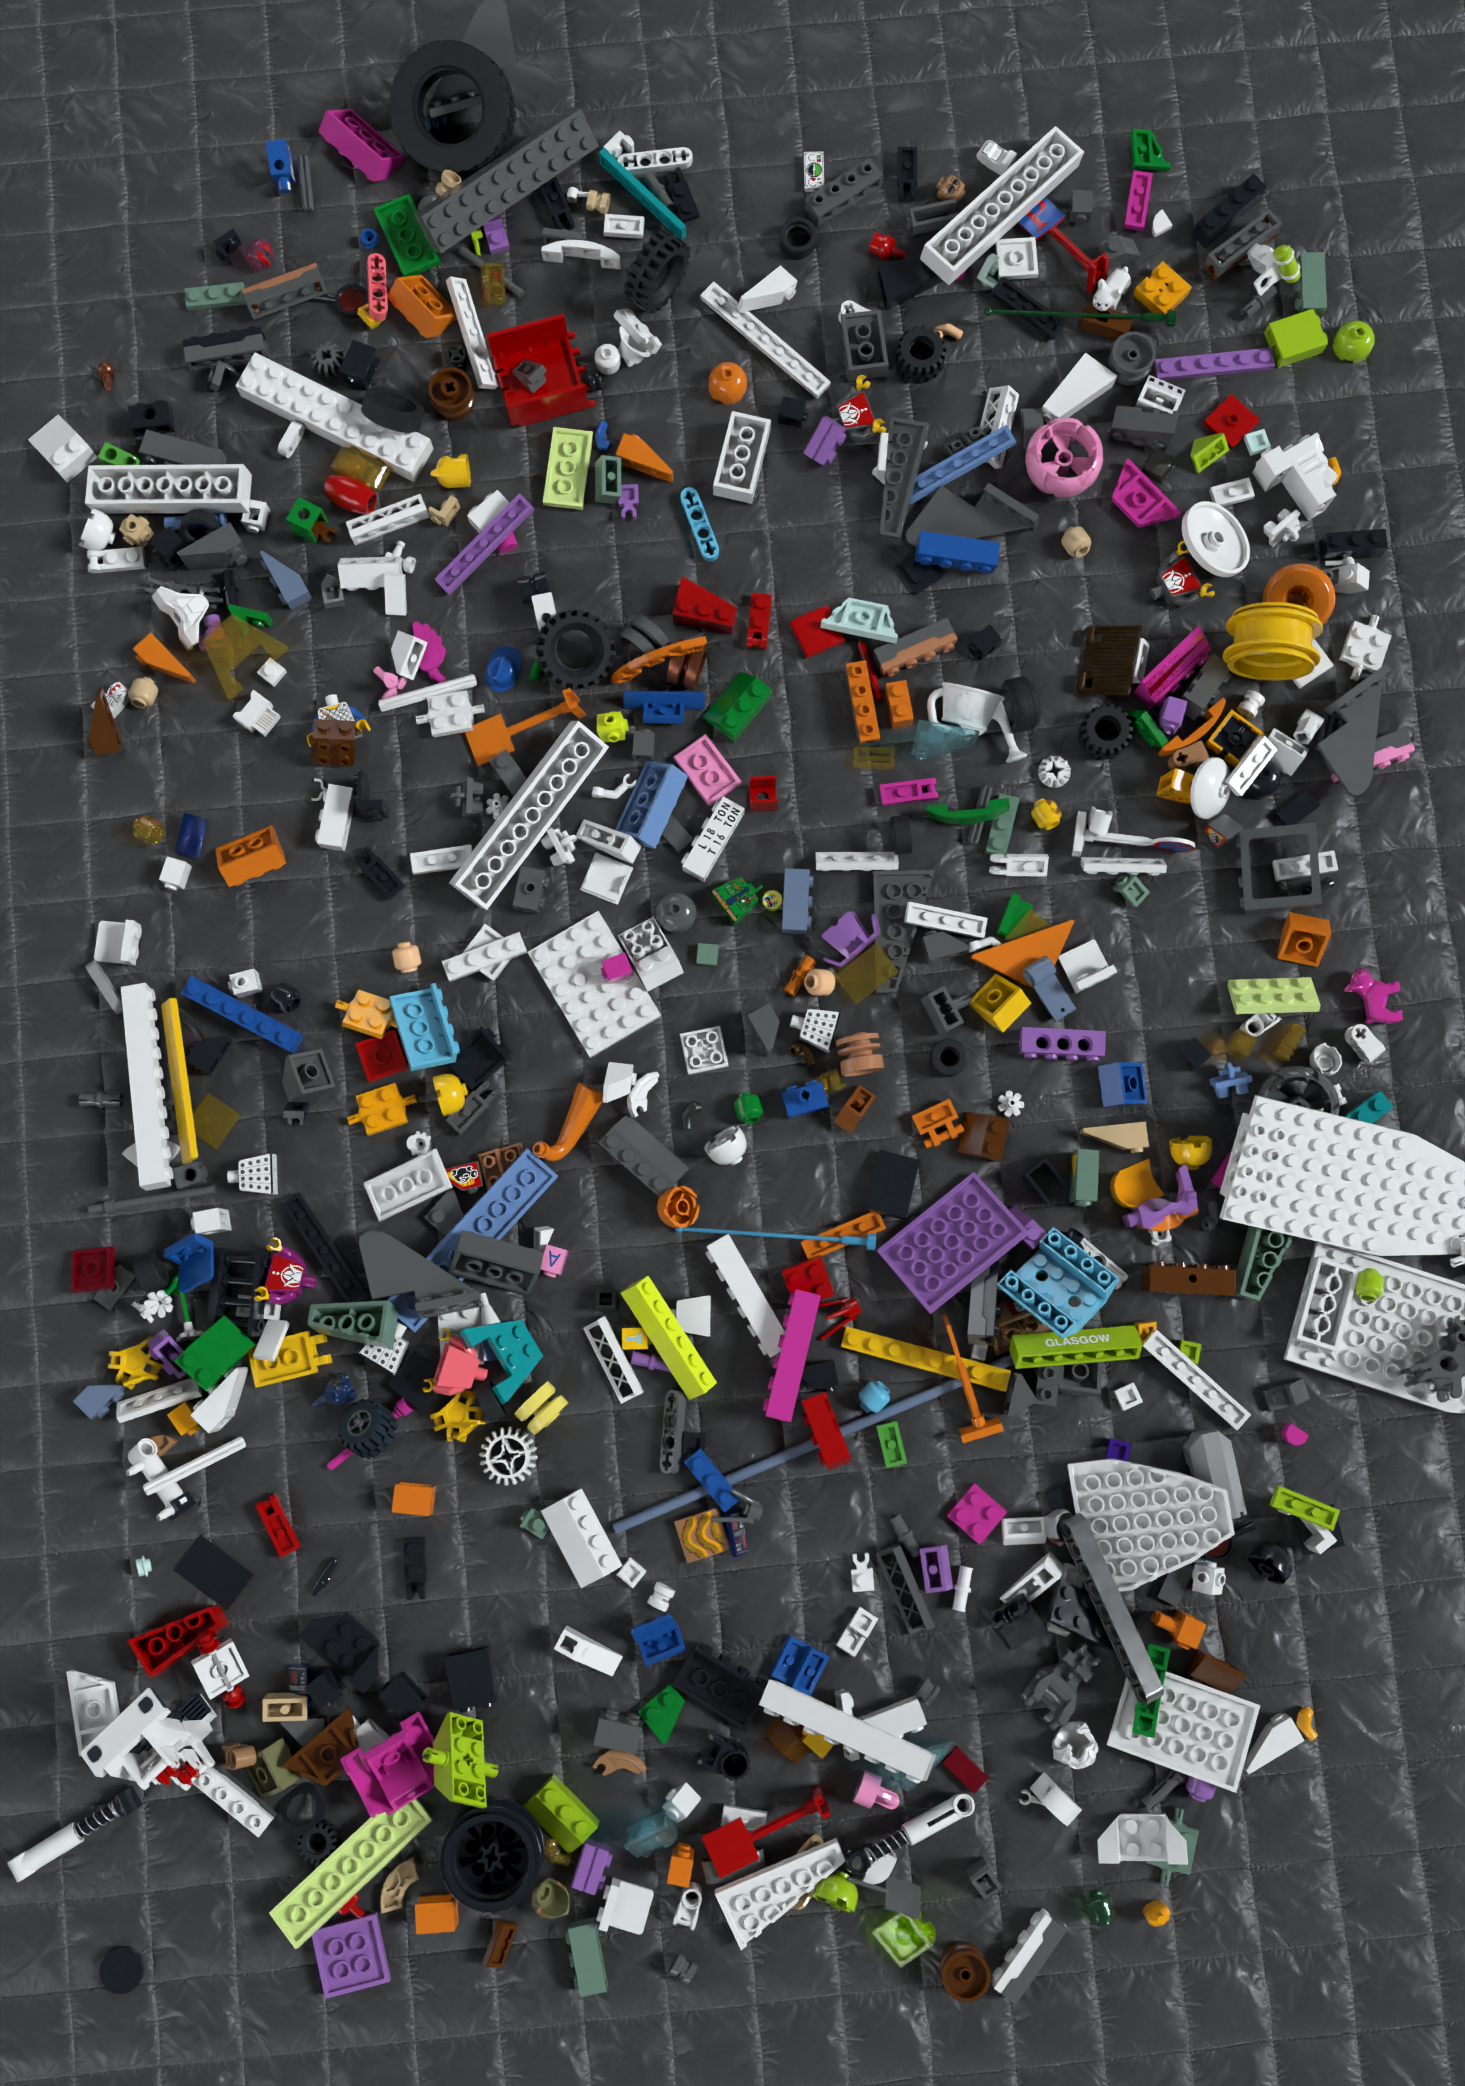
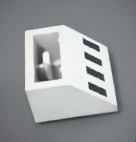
M1149 375L1135 407L1142 408V412L1154 413V409H1161V413L1173 414V411H1177L1185 390Z

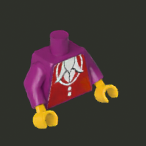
M271 1238L270 1240L275 1243V1247L267 1245L266 1249L268 1251L276 1250L277 1253H273L265 1287H259L254 1290L260 1292L261 1296L254 1297V1300L260 1302L264 1299L269 1303L283 1305L293 1301L295 1298H300L303 1287L315 1289L317 1277L307 1275V1266L297 1253L287 1246L281 1245L280 1239Z

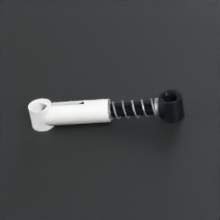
M133 1785L115 1795L113 1801L108 1803V1806L105 1808L101 1807L97 1813L93 1812V1815L89 1818L85 1817V1820L82 1822L70 1823L44 1841L7 1862L17 1883L58 1856L82 1843L85 1835H90L91 1831L98 1830L101 1825L105 1826L107 1821H113L115 1817L119 1816L125 1817L142 1806L143 1803Z
M954 1794L950 1799L902 1824L901 1831L897 1830L894 1835L889 1834L887 1839H881L877 1844L873 1843V1846L870 1848L866 1847L849 1852L845 1856L844 1866L846 1870L854 1875L860 1876L865 1874L875 1861L878 1862V1859L883 1856L886 1858L888 1853H894V1850L901 1849V1846L905 1844L913 1846L961 1818L970 1816L975 1808L974 1800L967 1794ZM960 1799L966 1802V1808L962 1812L957 1807ZM948 1811H951V1812L948 1813L947 1815H945V1816H943V1817L937 1819L936 1821H934L935 1818H937V1817L943 1815L944 1813H946V1812H948ZM858 1856L862 1863L860 1868L855 1870L852 1867V1860Z

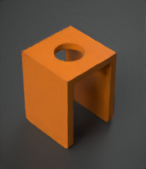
M408 1482L396 1484L392 1512L421 1516L432 1515L436 1485Z
M452 1894L419 1897V1903L415 1905L416 1934L455 1932L459 1924L458 1901Z

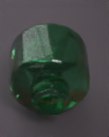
M1094 1889L1089 1892V1896L1084 1900L1089 1920L1096 1923L1097 1926L1110 1924L1113 1921L1112 1918L1116 1915L1111 1894L1102 1892V1889Z

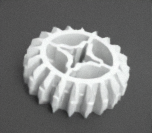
M511 1426L508 1427L507 1433H505V1429L502 1427L500 1428V1435L496 1431L492 1432L494 1439L489 1436L485 1438L489 1445H481V1448L487 1451L479 1454L480 1457H486V1460L481 1461L480 1465H488L483 1472L492 1471V1474L489 1476L490 1480L495 1475L498 1476L497 1484L502 1481V1478H504V1485H509L510 1479H512L514 1485L517 1484V1477L524 1481L525 1476L523 1472L526 1475H531L532 1472L528 1467L535 1468L536 1466L530 1460L537 1459V1455H531V1452L536 1451L537 1447H529V1444L533 1443L534 1440L525 1441V1438L528 1436L527 1432L519 1436L520 1428H517L515 1434H513ZM508 1438L518 1441L523 1446V1449H513L510 1442H508ZM501 1440V1453L492 1457L493 1447ZM505 1450L513 1454L519 1453L511 1458V1462H509L508 1458L499 1459L506 1454ZM525 1455L523 1467L516 1472V1458ZM494 1463H504L509 1473L501 1472L495 1467Z

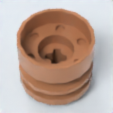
M861 1032L836 1040V1047H846L837 1052L838 1055L848 1056V1059L839 1063L843 1077L869 1074L885 1068L882 1055L872 1054V1051L881 1047L880 1043H870L879 1040L878 1033Z

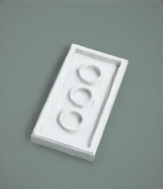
M433 1149L363 1183L379 1221H383L453 1188L437 1149Z

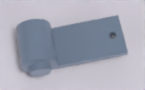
M1043 956L1024 968L1023 978L1027 984L1032 985L1049 1014L1056 1022L1074 1011L1076 1007L1056 978L1054 964L1047 956Z

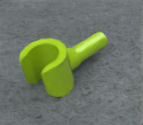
M478 228L471 233V238L474 243L475 254L480 257L478 239L483 238L481 229Z

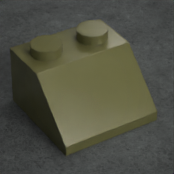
M283 1738L256 1751L255 1765L245 1767L261 1799L283 1791L302 1778L300 1773L291 1769L287 1770L282 1766L292 1757L290 1748Z

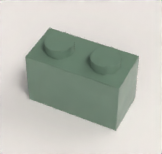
M601 455L595 462V502L615 504L621 498V457Z

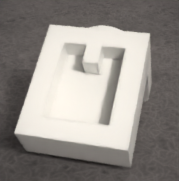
M621 131L603 146L614 158H618L623 149L627 153H634L632 138L624 135Z

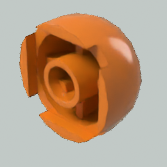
M722 362L716 365L708 379V388L712 398L721 401L725 405L740 401L747 391V376L743 368L732 362Z
M686 1186L671 1187L660 1196L657 1203V1213L660 1219L672 1228L691 1226L698 1218L700 1210L695 1200L697 1196L691 1188Z

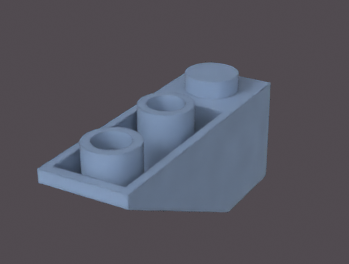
M260 551L263 558L260 562L265 571L269 570L272 576L269 579L274 588L279 587L281 593L278 596L283 605L288 604L292 610L313 599L299 574L264 551Z

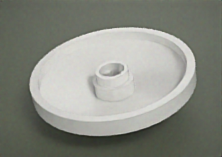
M1209 501L1198 502L1187 510L1182 520V534L1193 558L1205 570L1220 577H1232L1242 571L1248 564L1250 547L1246 533L1238 520L1224 507Z

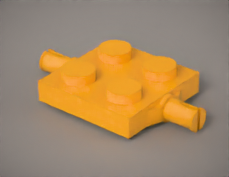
M358 990L350 1003L340 1000L336 1002L335 1008L346 1011V1016L342 1022L343 1027L379 1039L383 1038L385 1031L390 1026L397 1028L388 999Z
M393 1083L357 1095L359 1113L347 1117V1120H349V1125L361 1121L365 1126L367 1135L371 1136L408 1123L406 1106L417 1103L415 1094L403 1098L399 1093L397 1084Z

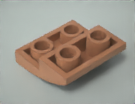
M522 1143L478 1154L487 1190L524 1151Z

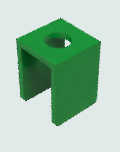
M298 497L286 518L294 534L315 544L317 539L311 529L317 518L326 524L328 523L322 508ZM303 510L306 515L309 514L310 516L302 520L298 514Z

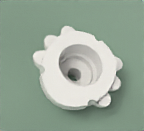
M419 1131L415 1135H411L407 1139V1147L411 1149L412 1155L417 1154V1156H421L427 1153L430 1148L431 1136H426L425 1132L421 1134Z

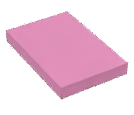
M706 734L673 757V760L682 772L688 775V780L708 806H711L742 783Z

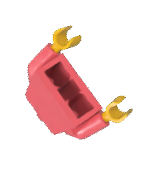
M442 1328L447 1332L446 1338L438 1336V1338L442 1341H449V1343L445 1342L434 1379L428 1378L424 1380V1382H429L431 1387L422 1389L424 1392L434 1390L435 1393L451 1396L463 1392L465 1388H471L474 1379L484 1382L488 1370L478 1367L480 1359L476 1357V1351L473 1347L468 1349L463 1338L456 1334L452 1335L450 1329Z

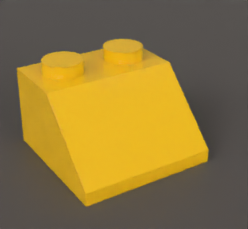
M995 973L971 998L970 1006L991 1026L1003 1033L1027 1009L1031 1002L1021 988Z

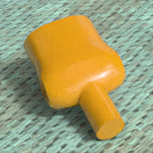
M1154 1900L1143 1908V1914L1151 1926L1158 1927L1164 1925L1170 1918V1910L1161 1900Z

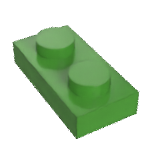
M897 1421L877 1425L876 1429L886 1468L907 1464Z

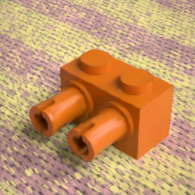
M1178 1609L1173 1617L1154 1610L1151 1616V1622L1167 1630V1634L1173 1637L1172 1641L1177 1643V1645L1189 1650L1190 1646L1195 1649L1198 1648L1207 1624Z

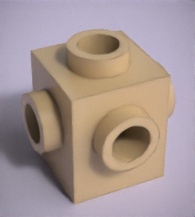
M130 514L128 518L122 521L119 529L127 543L143 548L154 534L148 526L149 522L140 515L137 518Z

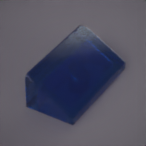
M187 813L183 814L175 849L178 855L199 859L207 819Z

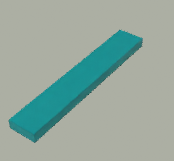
M603 148L599 151L600 165L677 238L683 240L687 236L686 225L607 150Z

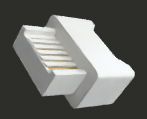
M253 690L251 692V700L241 712H235L233 718L253 733L257 730L266 737L281 716L272 710L273 705L270 701Z

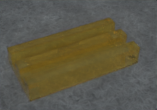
M854 747L853 768L894 769L895 748ZM858 753H890V756L858 755ZM858 760H860V761H890V763L858 762Z

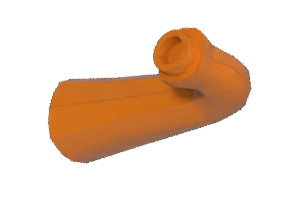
M578 1083L557 1142L549 1147L545 1142L538 1141L533 1146L534 1155L552 1162L564 1158L573 1149L602 1104L603 1092L591 1086Z

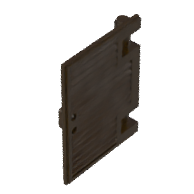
M1142 625L1089 626L1087 628L1085 639L1086 651L1082 672L1079 673L1076 687L1078 695L1130 696ZM1095 634H1102L1100 642L1093 641ZM1086 680H1093L1092 688L1085 687Z

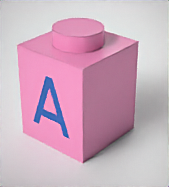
M546 1244L541 1269L544 1270L543 1274L554 1278L556 1274L561 1275L568 1250Z

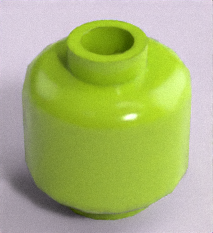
M1366 1268L1358 1274L1354 1291L1361 1300L1376 1301L1383 1294L1384 1277L1377 1273L1376 1269Z

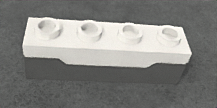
M216 1761L212 1767H208L193 1782L197 1788L258 1838L278 1814L277 1811L227 1770L223 1769Z
M1044 1908L1040 1912L1034 1913L1028 1929L1020 1933L1017 1945L1014 1949H1009L1004 1958L1005 1962L1001 1968L997 1967L991 1977L994 1989L1015 2005L1067 1932L1064 1924Z

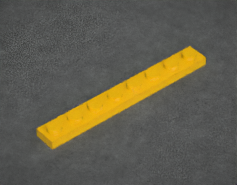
M846 1326L841 1348L961 1380L957 1370L955 1355ZM961 1357L971 1383L1003 1392L1007 1391L1011 1374L1010 1370Z

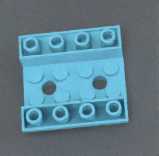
M1053 1227L1039 1241L1040 1249L1016 1273L1010 1270L997 1283V1287L1064 1339L1076 1334L1101 1309L1120 1278ZM1039 1274H1046L1048 1276L1045 1281H1038L1036 1277ZM1076 1299L1081 1304L1078 1307H1071L1068 1303Z

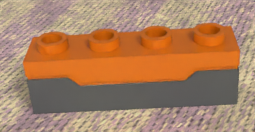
M866 660L847 663L845 666V677L858 747L864 748L879 745L880 733Z

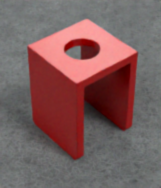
M776 776L749 777L750 812L777 811ZM760 793H766L769 799L757 800V796Z

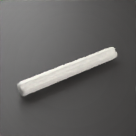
M473 674L381 699L378 701V705L381 711L427 700V697L474 687L477 685L476 678Z
M238 1437L144 1484L143 1489L146 1495H151L245 1448L246 1443L243 1437Z

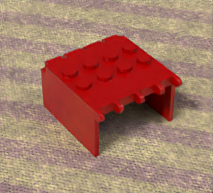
M564 313L486 334L511 426L519 424L522 427L596 406L595 400L587 401L586 392L591 390V386L581 382L579 374L586 372L585 366L577 367L574 356L579 355L581 352L579 348H571L569 340L576 338L575 332L567 333ZM525 358L542 364L547 370L543 374L546 382L534 393L512 373Z

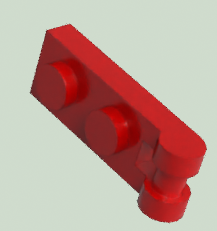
M752 593L747 648L756 646L767 650L771 594ZM754 635H762V638H754Z
M276 1493L270 1495L269 1499L265 1501L260 1500L255 1503L280 1558L301 1547ZM273 1507L275 1512L269 1515L267 1509Z

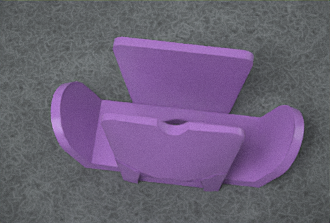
M847 912L838 920L836 926H831L822 934V938L846 958L839 962L824 957L823 961L843 967L881 934L876 914H872L874 933L871 936L868 935L855 912Z

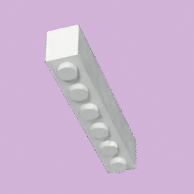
M727 1234L706 1246L709 1251L705 1253L711 1263L715 1262L719 1269L716 1270V1273L722 1282L726 1280L729 1288L726 1290L731 1299L734 1300L736 1298L740 1304L737 1307L742 1318H748L750 1325L747 1327L752 1336L755 1337L757 1335L761 1343L758 1346L763 1355L768 1354L769 1357H772L781 1351V1348L778 1347L780 1334L785 1335V1331L731 1237Z

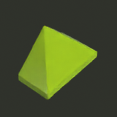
M1224 433L1194 439L1191 458L1197 473H1200L1229 451Z

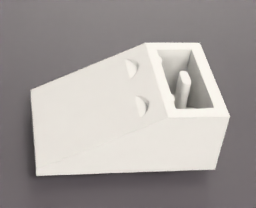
M654 917L617 935L647 992L684 973L676 954Z
M248 1367L231 1368L224 1375L225 1380L220 1385L217 1383L209 1390L208 1393L210 1395L205 1401L203 1399L200 1400L193 1407L195 1411L190 1416L208 1433L220 1431L235 1415L248 1374Z

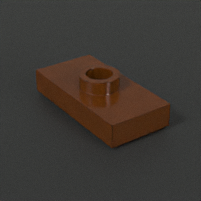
M497 1921L482 1961L485 1967L503 1968L518 1927L515 1921Z

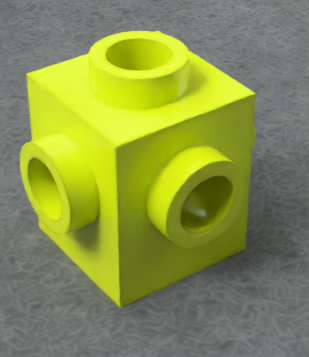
M621 711L597 715V733L600 740L604 743L626 740V731L629 729L628 721L623 718Z

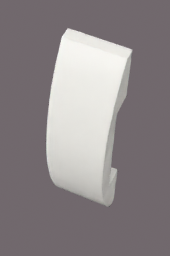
M563 240L547 244L541 249L543 261L563 263V256L597 259L601 261L602 268L621 270L620 255L598 243L584 240Z

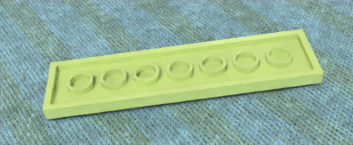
M417 1799L389 1815H386L384 1812L376 1814L374 1818L370 1817L269 1912L293 1947L298 1949L422 1832L433 1819Z

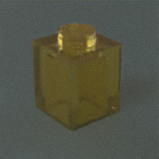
M1238 1029L1232 1032L1223 1051L1243 1060L1249 1057L1257 1038Z

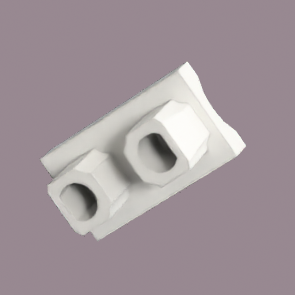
M1284 508L1277 516V520L1280 522L1278 525L1272 521L1264 525V533L1269 537V544L1272 547L1281 540L1286 542L1289 539L1294 542L1299 538L1298 531L1301 528L1299 526L1298 516L1300 512L1298 510L1290 512Z
M548 829V834L541 839V842L548 850L555 847L557 852L550 856L553 865L559 866L564 863H573L575 859L571 851L576 849L573 843L577 840V837L575 835L569 836L567 831L561 833L559 829Z

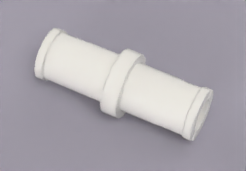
M960 1565L957 1585H954L956 1591L952 1609L965 1612L968 1592L971 1593L969 1586L973 1568Z

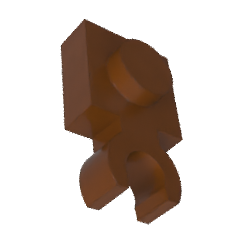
M317 518L311 529L317 542L321 537L326 544L332 545L333 542L327 536L329 534L336 536V530L331 527L325 528L326 523Z

